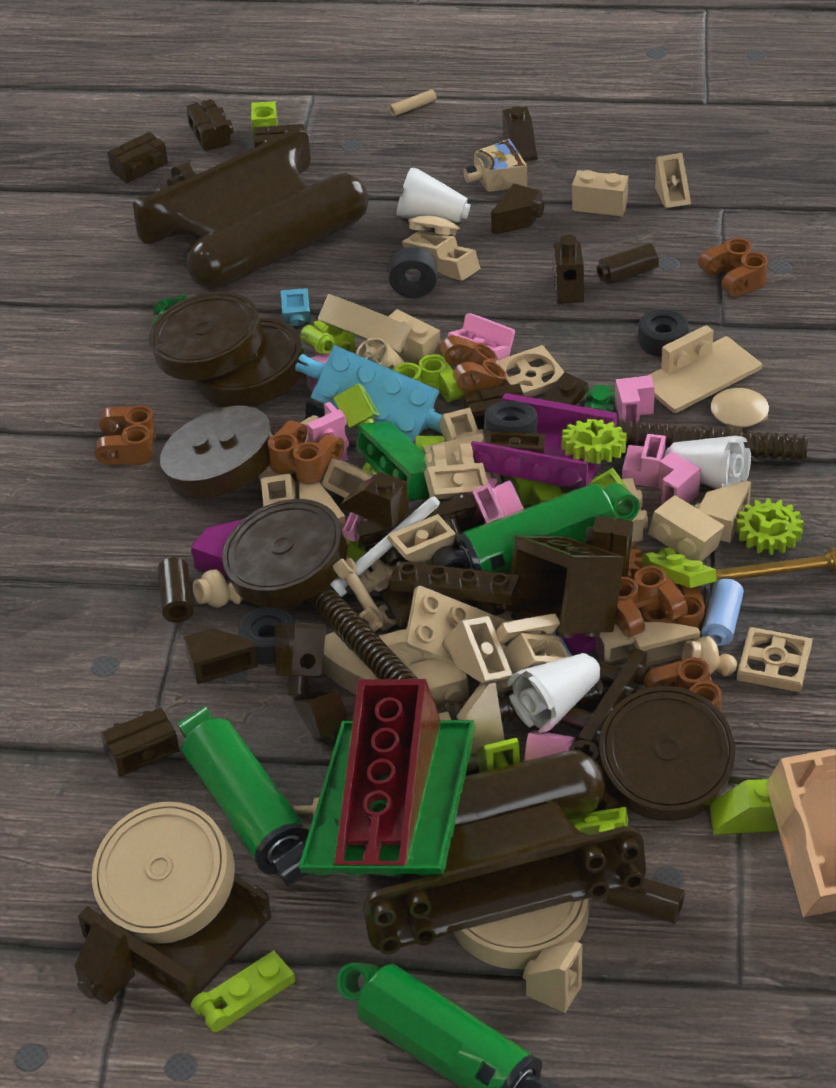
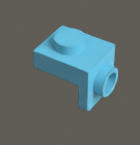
M308 288L281 290L283 322L291 326H301L311 322Z

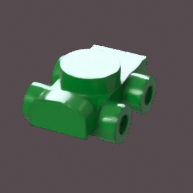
M182 295L174 299L168 297L158 301L156 306H153L154 314L159 315L160 311L167 310L174 304L188 298V296Z
M594 385L593 391L589 390L587 392L585 407L614 412L615 392H611V386Z

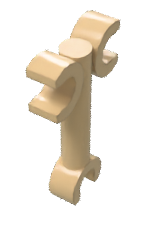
M342 558L333 565L337 575L347 581L364 610L358 615L369 623L370 628L374 632L379 628L387 631L397 623L395 619L391 620L385 614V611L388 610L386 605L376 606L356 574L357 566L351 558L347 560Z

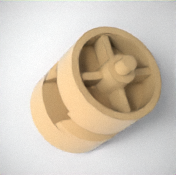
M371 337L365 340L356 351V355L391 370H394L397 365L404 363L403 359L392 347L380 337Z

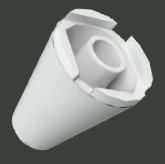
M410 168L403 185L402 197L400 196L396 216L405 219L424 215L437 216L454 223H460L462 218L467 219L471 204L467 203V197L418 168Z
M742 436L674 442L665 452V456L673 452L700 467V484L712 489H719L741 481H747L751 465L750 448H745L743 443L748 441Z
M581 653L519 670L512 674L508 680V687L512 685L514 694L509 696L517 715L528 727L535 725L540 728L537 732H546L552 729L599 681L600 666L593 657Z

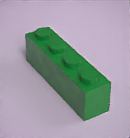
M390 421L359 424L356 452L378 473L382 472L407 481L408 501L429 499L430 495L424 476V471L427 468L424 459L425 453Z

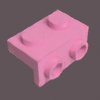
M468 313L465 315L463 328L449 332L448 337L460 336L476 343L485 344L496 353L497 360L510 356L515 330Z
M331 402L325 403V416L307 423L309 442L317 444L326 434L342 438L344 440V451L339 460L347 461L349 441L345 435L346 417Z

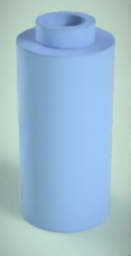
M720 579L712 587L701 634L702 637H712L717 646L729 644L734 636L744 593L743 587L738 582L731 579Z

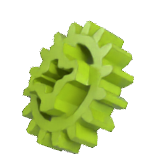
M588 419L587 423H583L578 420L576 421V426L568 424L567 429H563L561 449L565 450L566 456L573 455V460L582 458L584 462L600 464L601 460L612 462V457L621 458V453H625L626 433L622 432V427L614 428L613 422L603 424L604 422L601 419L599 421Z
M766 498L763 504L758 500H754L753 507L748 504L744 505V511H739L736 532L739 533V541H746L747 548L756 546L757 553L767 549L768 553L773 555L775 549L785 553L786 546L795 548L796 541H801L804 521L800 519V511L793 512L792 504L784 507L782 506V500L772 503L770 498Z

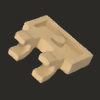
M471 443L459 444V451L451 454L455 465H447L443 445L432 446L430 448L431 453L425 454L424 459L427 468L424 471V476L430 497L435 496L437 499L451 498L456 495L467 497L474 495L473 490L488 484L483 463H474Z

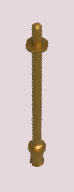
M830 548L824 556L716 570V581L720 579L738 580L819 568H828L833 573H836V548Z

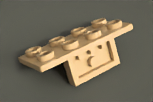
M705 325L663 346L661 369L649 375H651L655 386L654 397L670 411L678 413L761 370L762 363L728 336L713 342L714 330Z
M418 586L414 589L404 644L407 647L455 665L444 637L461 621L489 616L495 632L502 623L510 621L425 587Z

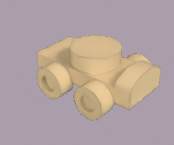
M378 559L371 565L374 571L370 573L368 569L359 576V579L368 593L374 590L380 592L388 587L389 579L396 566H389L388 563L384 564V562Z

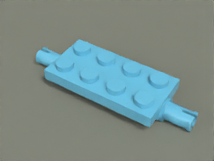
M335 345L327 362L324 364L304 354L299 357L298 360L308 366L297 362L295 371L317 379V384L311 395L312 399L323 404L331 402L338 410L339 408L333 397L359 383L365 387L380 415L374 419L375 423L390 421L411 441H415L416 436H420L424 429L430 428L442 433L438 424L442 415L435 412L433 408L439 390Z

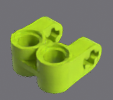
M437 354L426 355L419 361V366L406 362L397 365L393 370L439 390V393L448 403L463 398V390L456 384L453 370L443 356Z

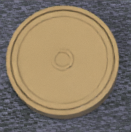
M159 802L146 805L122 818L102 840L92 867L93 892L104 914L113 923L141 941L156 944L175 942L200 931L223 908L230 895L234 881L235 863L233 852L217 824L202 810L180 802Z
M589 898L576 902L570 901L453 932V934L467 952L487 964L506 969H525L531 959L536 960L543 948L574 941L578 942L581 939L589 918Z

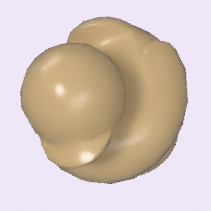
M217 569L205 572L201 579L193 582V594L198 604L207 603L212 607L220 608L228 600L233 601L237 605L243 600L236 593L231 582L227 585L225 578Z
M710 636L701 637L696 641L688 640L683 647L682 660L691 657L700 658L709 665L710 674L716 670L725 677L730 676L737 669V661L732 655L722 654L719 656L717 644Z

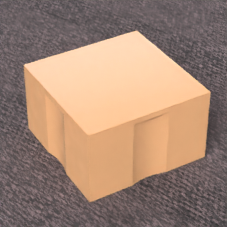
M828 749L781 758L766 782L802 915L803 917L836 911V750Z

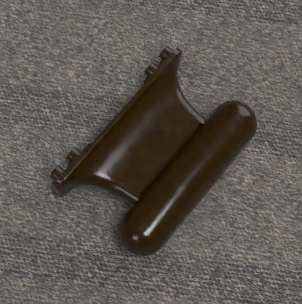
M289 128L282 135L275 138H267L262 144L252 150L167 188L160 187L156 193L145 198H137L133 202L137 236L145 244L154 243L178 231L188 232L200 237L188 249L186 268L195 283L211 290L233 283L356 223L366 214L369 198L363 183L357 177L347 173L332 175L316 184L308 186L300 174L310 164L309 137L302 128Z
M562 751L465 776L453 837H451L446 868L443 874L433 876L403 874L401 884L371 892L363 902V914L369 942L376 950L390 955L396 953L401 947L416 943L428 945L435 938L463 929L570 901L576 902L587 898L600 900L605 898L608 893L622 889L629 891L637 890L643 885L644 876L646 875L643 838L640 832L631 826H622L588 835L578 830L569 821L584 817L594 811L603 799L605 782L600 766L582 751Z

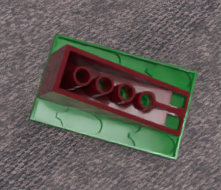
M426 679L358 680L353 721H342L299 864L301 873L313 875L345 873L353 876L364 874H382L385 876L417 874L420 876H433L443 874L446 868L451 837H453L467 764L470 760L476 727L474 720H440Z

